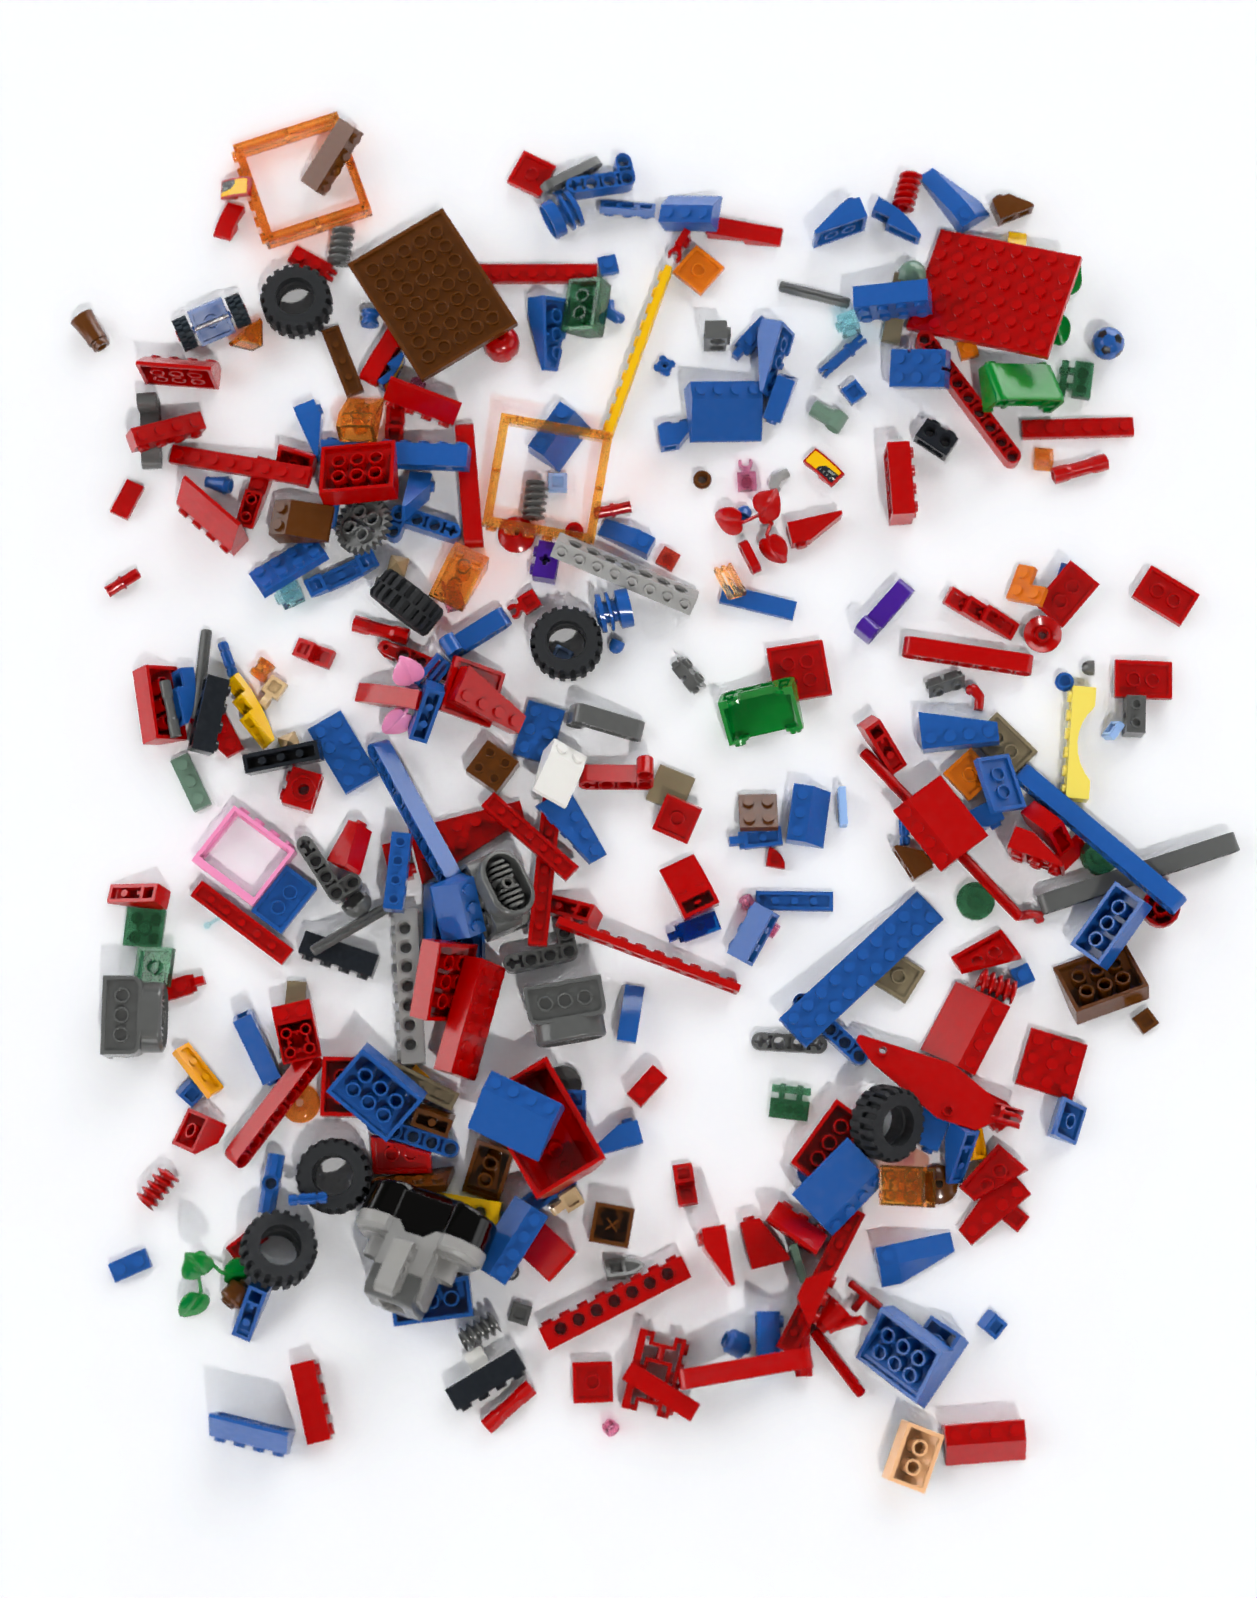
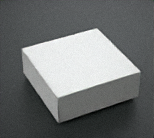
M481 1345L463 1355L473 1373L490 1363Z

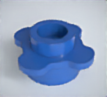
M661 355L658 363L654 365V370L668 377L672 368L675 367V361H670L666 356Z

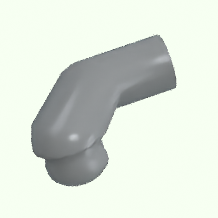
M787 468L771 476L768 484L769 489L777 488L778 492H780L781 481L790 477Z

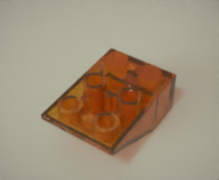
M880 1165L879 1205L935 1208L936 1168Z

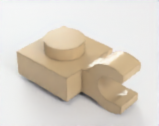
M271 675L261 689L265 693L259 701L262 709L266 711L272 699L278 702L288 688V684Z
M572 1185L557 1195L560 1201L550 1204L548 1208L556 1216L564 1209L568 1213L572 1212L584 1204L585 1201L575 1185Z

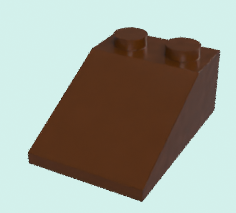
M293 499L275 500L268 535L279 544L328 543L335 507Z
M480 1134L476 1141L461 1191L486 1200L499 1202L514 1161L508 1148Z

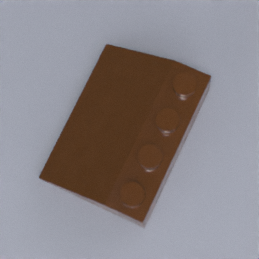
M1125 945L1108 971L1087 956L1053 967L1068 1009L1077 1025L1149 999V985L1127 945Z

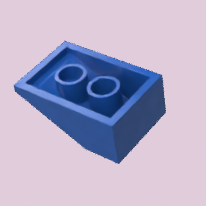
M860 196L847 198L814 230L813 248L865 230L868 216Z

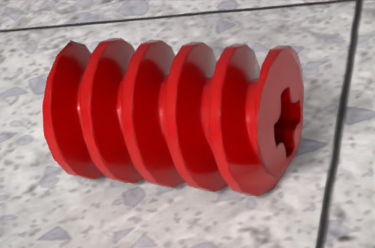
M903 171L899 175L898 186L896 187L892 205L903 213H912L914 211L913 207L916 205L914 200L918 198L916 194L919 193L918 187L921 186L920 180L923 179L920 173Z
M985 968L979 975L974 989L981 986L980 992L982 993L985 989H988L989 996L995 992V999L1002 995V1002L1009 998V1005H1011L1018 989V982L1014 980L1010 984L1009 977L1003 981L1002 974L996 978L995 971L988 975L989 969Z
M166 1168L157 1169L160 1173L159 1176L152 1174L155 1181L147 1180L149 1188L142 1186L143 1194L136 1193L139 1200L152 1211L154 1210L151 1205L156 1207L159 1205L156 1199L163 1201L162 1193L169 1194L167 1187H175L172 1181H180Z

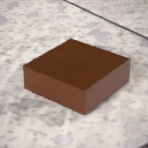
M1148 1007L1131 1019L1142 1035L1159 1024Z

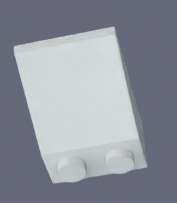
M554 738L543 750L532 791L565 809L583 772L587 756Z

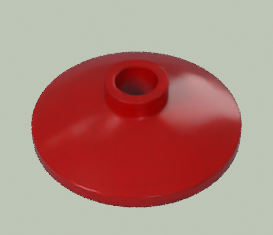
M518 516L510 517L499 527V543L509 552H524L534 543L535 529L529 520ZM518 530L520 533L519 535H514L513 531Z
M1042 615L1032 618L1024 629L1026 644L1030 649L1039 653H1047L1054 650L1062 638L1060 625L1049 616ZM1039 633H1044L1045 638L1041 639Z

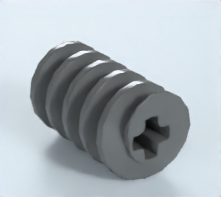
M336 226L332 229L327 261L333 266L340 268L348 267L346 262L351 260V257L348 255L352 254V250L349 248L353 247V243L349 241L354 240V236L350 234H354L355 229L347 226Z
M536 479L526 481L524 509L522 510L523 519L529 521L545 519V516L540 515V513L546 512V509L541 508V506L547 505V502L542 500L548 498V495L543 493L549 491V488L544 486L545 482Z
M489 1311L486 1312V1319L482 1315L479 1316V1323L473 1319L472 1327L468 1323H465L466 1330L458 1327V1336L466 1351H468V1344L472 1348L475 1347V1340L481 1344L482 1336L489 1340V1333L496 1336V1329L502 1332L494 1315Z

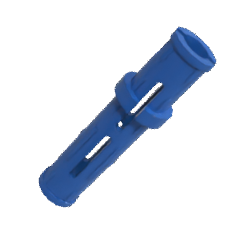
M858 334L849 344L846 343L841 351L818 369L820 374L827 370L822 375L823 378L826 379L850 356L853 357L856 354L855 352L867 343L865 338L858 342L864 337L862 334Z

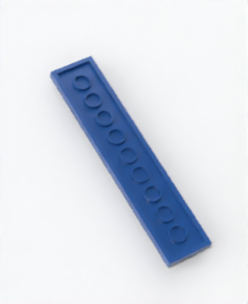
M918 892L914 893L778 1020L806 1048L944 919Z

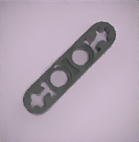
M597 156L592 157L549 178L541 184L540 188L545 195H550L564 188L569 178L590 175L599 170L603 164Z
M764 1032L754 1034L751 1040L752 1047L758 1051L821 1054L827 1049L828 1044L824 1037L818 1036L812 1043L820 1040V1043L824 1044V1047H821L820 1050H817L816 1046H810V1050H807V1047L796 1049L793 1044L796 1038L792 1034ZM761 1036L762 1040L768 1041V1036H771L772 1048L767 1047L769 1043H763L762 1047H759L758 1043H755L754 1040ZM777 1037L783 1038L785 1046L777 1048L774 1045V1040Z

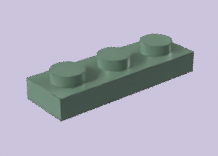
M186 753L171 760L170 762L193 811L196 813L211 806L210 798L189 754Z

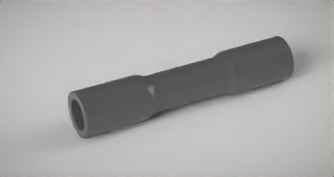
M163 680L159 682L162 699L164 700L170 738H177L182 735L174 706L171 681Z

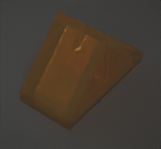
M261 318L248 325L228 344L231 347L255 351L262 347L263 321Z

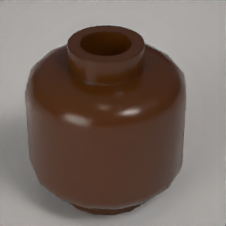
M242 1279L240 1281L231 1280L221 1291V1301L231 1310L233 1308H241L249 1285Z

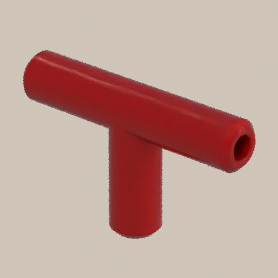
M854 1280L848 1283V1287L860 1295L851 1306V1310L855 1313L858 1312L865 1301L877 1310L883 1306L879 1300Z

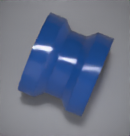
M362 309L361 316L363 319L360 322L361 327L367 329L378 328L379 321L377 318L379 314L376 309Z

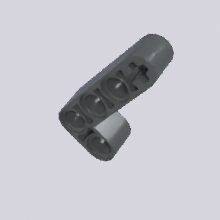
M137 393L136 403L140 413V426L161 421V404L157 393ZM154 447L148 451L141 452L143 470L162 469V447Z
M575 703L569 708L566 726L575 729L589 728L626 740L641 742L645 722L591 705Z
M302 836L297 840V849L332 902L336 904L342 903L362 889L363 882L357 874L350 873L338 880L310 837ZM305 842L309 844L308 846L311 849L312 853L309 854L307 850L303 848V844ZM314 858H321V863L318 866L312 865ZM324 874H331L330 881H322V876ZM351 879L358 880L356 887L348 886ZM336 889L342 891L341 896L338 898L332 897V893Z
M557 928L558 944L508 955L504 958L503 966L507 973L517 974L571 962L578 956L575 935L570 933L566 938L561 937L559 933L562 929ZM567 947L574 949L575 952L572 956L564 954V950ZM549 951L554 952L556 955L551 961L545 959V954ZM528 956H535L537 961L535 964L529 965L526 963V958ZM522 957L524 967H521V963L515 964L514 969H511L510 966H507L510 964V960H513L514 963L520 962L519 958Z

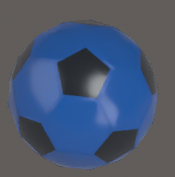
M1114 327L1099 329L1093 335L1091 341V348L1094 354L1102 360H1111L1118 357L1125 345L1122 333Z

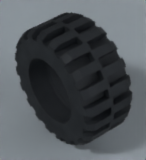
M293 264V267L285 265L283 270L279 271V269L273 271V276L269 275L267 277V284H263L261 288V307L267 323L270 324L274 331L278 330L279 335L284 337L287 334L289 339H295V336L305 339V335L310 334V337L316 335L315 331L324 329L323 324H328L330 320L329 315L333 312V298L324 276H320L319 271L316 269L311 271L310 266L307 265L300 267L299 264ZM302 289L313 294L314 301L311 307L303 313L289 314L280 308L282 298L292 290Z
M392 569L385 570L370 589V595L375 601L422 636L428 635L443 616V609L434 600Z
M562 606V609L559 610L557 607L552 608V612L542 614L541 620L537 619L535 628H532L530 647L536 666L540 667L542 673L549 674V678L552 679L556 677L560 681L565 682L566 679L576 681L577 677L584 678L587 676V672H592L595 669V665L601 659L603 640L600 626H597V621L594 617H590L589 613L585 610L583 612L579 611L578 607L573 606V609H568V606ZM561 629L576 630L584 638V649L574 658H558L549 649L550 637Z
M886 1084L874 1085L868 1089L869 1091L866 1090L861 1094V1099H857L856 1107L852 1109L851 1114L853 1116L850 1119V1126H852V1130H850L851 1137L854 1138L853 1143L866 1157L887 1163H897L910 1156V1152H914L917 1148V1143H920L922 1139L920 1137L921 1133L924 1132L923 1122H925V1116L922 1115L924 1111L922 1105L919 1104V1099L911 1091ZM891 1111V1125L884 1136V1121L887 1114Z
M341 1138L322 1139L317 1141L315 1145L307 1148V1152L302 1154L300 1157L301 1161L299 1164L297 1163L296 1167L297 1175H295V1181H297V1189L300 1194H318L323 1192L317 1185L316 1172L320 1164L329 1158L345 1160L350 1165L353 1173L352 1183L345 1192L338 1195L327 1194V1203L319 1204L317 1202L316 1204H309L310 1207L326 1214H345L356 1209L359 1204L364 1202V1198L369 1194V1188L373 1180V1170L369 1163L370 1160L363 1150L352 1142Z
M278 1209L273 1210L271 1214L269 1212L262 1213L260 1218H254L251 1224L248 1225L240 1242L239 1255L241 1257L239 1261L241 1266H245L243 1272L246 1276H252L251 1281L256 1284L258 1281L262 1284V1288L266 1289L267 1286H270L272 1290L278 1291L279 1287H282L283 1290L290 1289L291 1285L296 1286L300 1284L302 1279L304 1280L307 1277L317 1257L318 1251L316 1248L318 1241L314 1239L316 1235L314 1230H309L308 1228L310 1224L306 1220L304 1222L301 1221L300 1215H290L288 1210L280 1213ZM274 1235L288 1239L295 1247V1260L285 1265H278L268 1261L261 1252V1241L266 1237Z

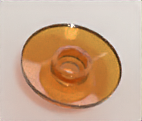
M309 1085L297 1099H302L303 1105L299 1107L295 1102L285 1115L292 1122L306 1123L312 1120L319 1112V1095Z

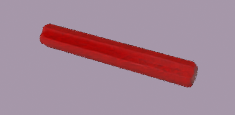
M819 1329L814 1330L810 1334L812 1339L856 1397H861L866 1392L863 1386Z

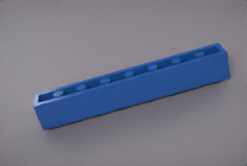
M328 437L327 440L321 439L319 462H321V447L377 441L373 439L356 441L354 438L338 440L334 437ZM409 440L396 442L398 469L470 472L472 450L464 442H456L455 444H448L444 441L430 443L423 440L418 443H411Z

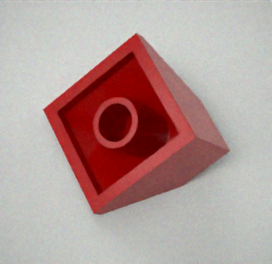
M188 1108L172 1144L197 1154L219 1143L227 1125Z

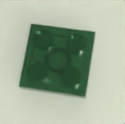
M127 907L123 946L162 949L167 911Z
M138 947L134 976H137L144 982H163L167 987H171L176 949L170 947Z

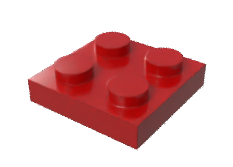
M524 150L511 172L507 184L540 199L543 194L540 186L553 176L557 169L556 165Z
M667 793L652 829L688 844L703 808Z
M612 1361L572 1362L573 1404L613 1402Z

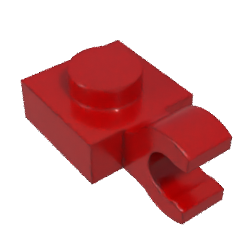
M684 228L674 247L668 252L669 259L673 254L678 256L676 258L677 264L682 259L681 252L683 249H687L692 242L691 231Z

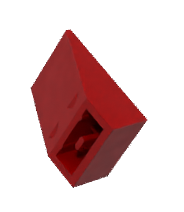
M1015 826L1007 846L1009 856L1012 857L1011 860L1017 863L1026 862L1030 864V867L1037 870L1041 868L1048 870V873L1053 876H1064L1063 863L1034 832Z
M694 854L659 870L684 922L719 906L720 902Z
M310 999L271 1007L283 1065L322 1056L313 1003Z

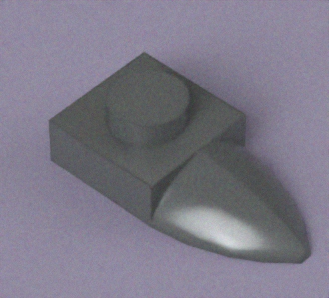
M632 1258L604 1260L607 1281L626 1279L628 1275L640 1271L645 1266V1263Z

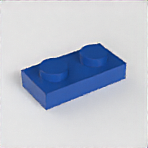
M146 1248L108 1264L115 1283L153 1267Z

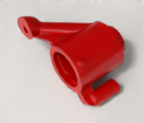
M826 1292L829 1297L825 1306L818 1310V1313L821 1315L815 1326L823 1334L827 1331L832 1334L855 1325L865 1326L869 1323L861 1315L851 1316L834 1297Z

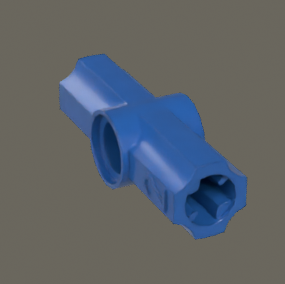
M268 1153L264 1178L262 1179L258 1212H269L271 1214L273 1210H276L279 1190L282 1186L281 1178L285 1155ZM271 1178L276 1180V1186L273 1189L267 1187V1181Z

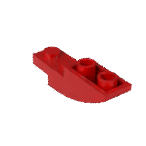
M258 456V457H257V458H260V459L272 460V459L265 458V457H262V456ZM257 478L250 479L236 518L243 527L254 529L265 505L272 481Z

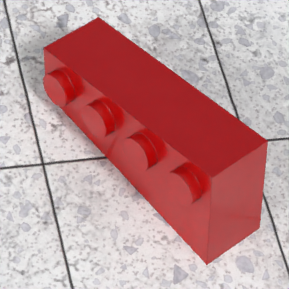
M460 666L446 701L509 734H519L526 716L471 666Z

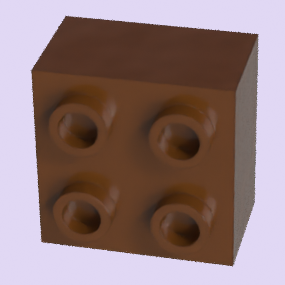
M487 740L465 771L467 776L490 792H495L499 795L520 767V764L514 757Z
M596 1201L589 1242L628 1249L635 1208Z

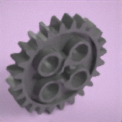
M382 501L353 503L351 508L346 506L347 512H341L343 518L337 520L341 524L335 527L339 530L335 535L339 537L337 541L340 543V546L348 553L352 552L354 555L359 553L361 556H363L364 551L370 554L371 548L376 551V545L382 546V539L387 540L385 535L391 533L388 527L393 526L390 522L393 517L390 515L391 511L388 509V506ZM353 520L359 521V522L362 523L364 526L370 527V528H371L373 531H375V532L372 533L371 531H369L368 529H366L364 526L357 524V523H356L355 521H353Z

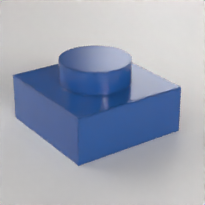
M615 254L597 258L601 277L619 274Z
M856 379L840 391L851 406L867 395Z
M1028 963L1009 970L1013 981L1016 980L1018 982V988L1035 981Z

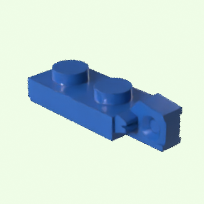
M762 315L737 340L735 344L736 349L732 353V358L736 361L744 354L746 356L751 355L758 348L757 328L761 324L762 318H764Z
M779 826L778 831L738 832V836L729 837L728 839L729 847L739 846L740 850L783 846L781 826Z

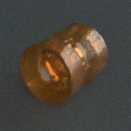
M260 657L257 660V665L252 667L249 673L265 683L268 679V674L273 672L276 667L265 658Z

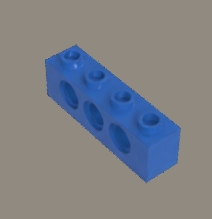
M392 831L383 902L385 912L404 914L413 842L411 833Z

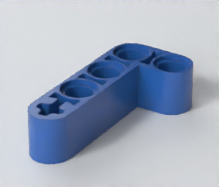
M626 153L618 154L614 161L613 172L569 178L565 184L564 191L568 190L576 200L630 192L635 182V172L631 157ZM605 182H609L612 185L608 186L605 184ZM587 185H593L594 188H589Z
M395 505L391 509L390 515L393 519L390 522L393 526L388 527L390 531L394 529L398 533L394 536L385 535L390 543H398L402 539L405 529L451 544L458 543L462 538L461 529L457 523L418 510L406 521H402V518H396L395 515L397 513H402V505ZM416 518L422 519L420 524H413V520ZM434 524L440 526L438 530H431L430 527Z
M499 607L455 635L453 632L444 635L438 641L439 646L449 662H452L453 656H464L512 625V622L503 608Z

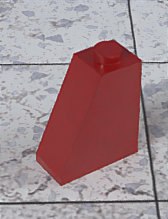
M1035 800L1020 812L1025 823L1059 857L1063 856L1074 846L1064 822Z
M348 820L327 861L342 870L360 875L372 831L366 828L367 824L360 820L356 822Z
M754 1215L743 1218V1222L739 1223L751 1270L790 1260L787 1252L760 1218L755 1219Z

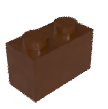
M421 1102L415 1110L410 1125L448 1138L456 1115Z

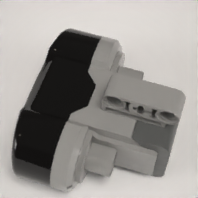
M391 1179L376 1180L371 1184L355 1220L358 1228L361 1230V1234L369 1239L363 1255L374 1261L365 1280L364 1293L373 1305L394 1314L421 1321L428 1311L439 1284L452 1287L458 1272L470 1273L482 1268L497 1233V1227L484 1214L462 1201L416 1187L404 1181Z

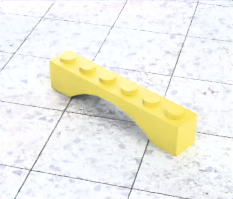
M1073 685L1071 690L1067 692V702H1070L1069 709L1066 710L1065 720L1068 721V728H1065L1064 731L1067 747L1064 746L1063 758H1066V762L1062 766L1064 784H1061L1060 791L1073 802L1086 803L1089 800L1090 780L1081 766L1077 741L1084 719L1095 707L1096 687Z

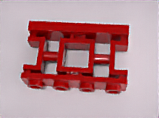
M640 1328L632 1362L647 1370L648 1362L668 1366L664 1382L672 1384V1387L679 1390L677 1370L684 1369L685 1364H682V1358L688 1354L690 1344H686L687 1339L675 1337L673 1346L653 1342L655 1331ZM650 1336L649 1345L658 1347L656 1358L645 1357L644 1364H641L640 1361L646 1337ZM677 1344H681L675 1372H672L673 1363L663 1361L666 1349L676 1351ZM629 1383L626 1384L622 1408L637 1411L640 1401L658 1406L657 1417L668 1419L669 1415L673 1416L674 1411L667 1407L665 1412L662 1411L663 1404L654 1401L648 1395L646 1398L636 1396L635 1402L632 1404L631 1398L634 1386Z

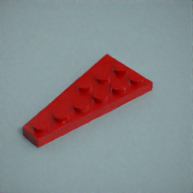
M520 801L508 803L524 818ZM485 810L434 822L456 863H459L485 844L490 843L496 837L508 831ZM413 838L412 846L421 882L424 885L435 876Z

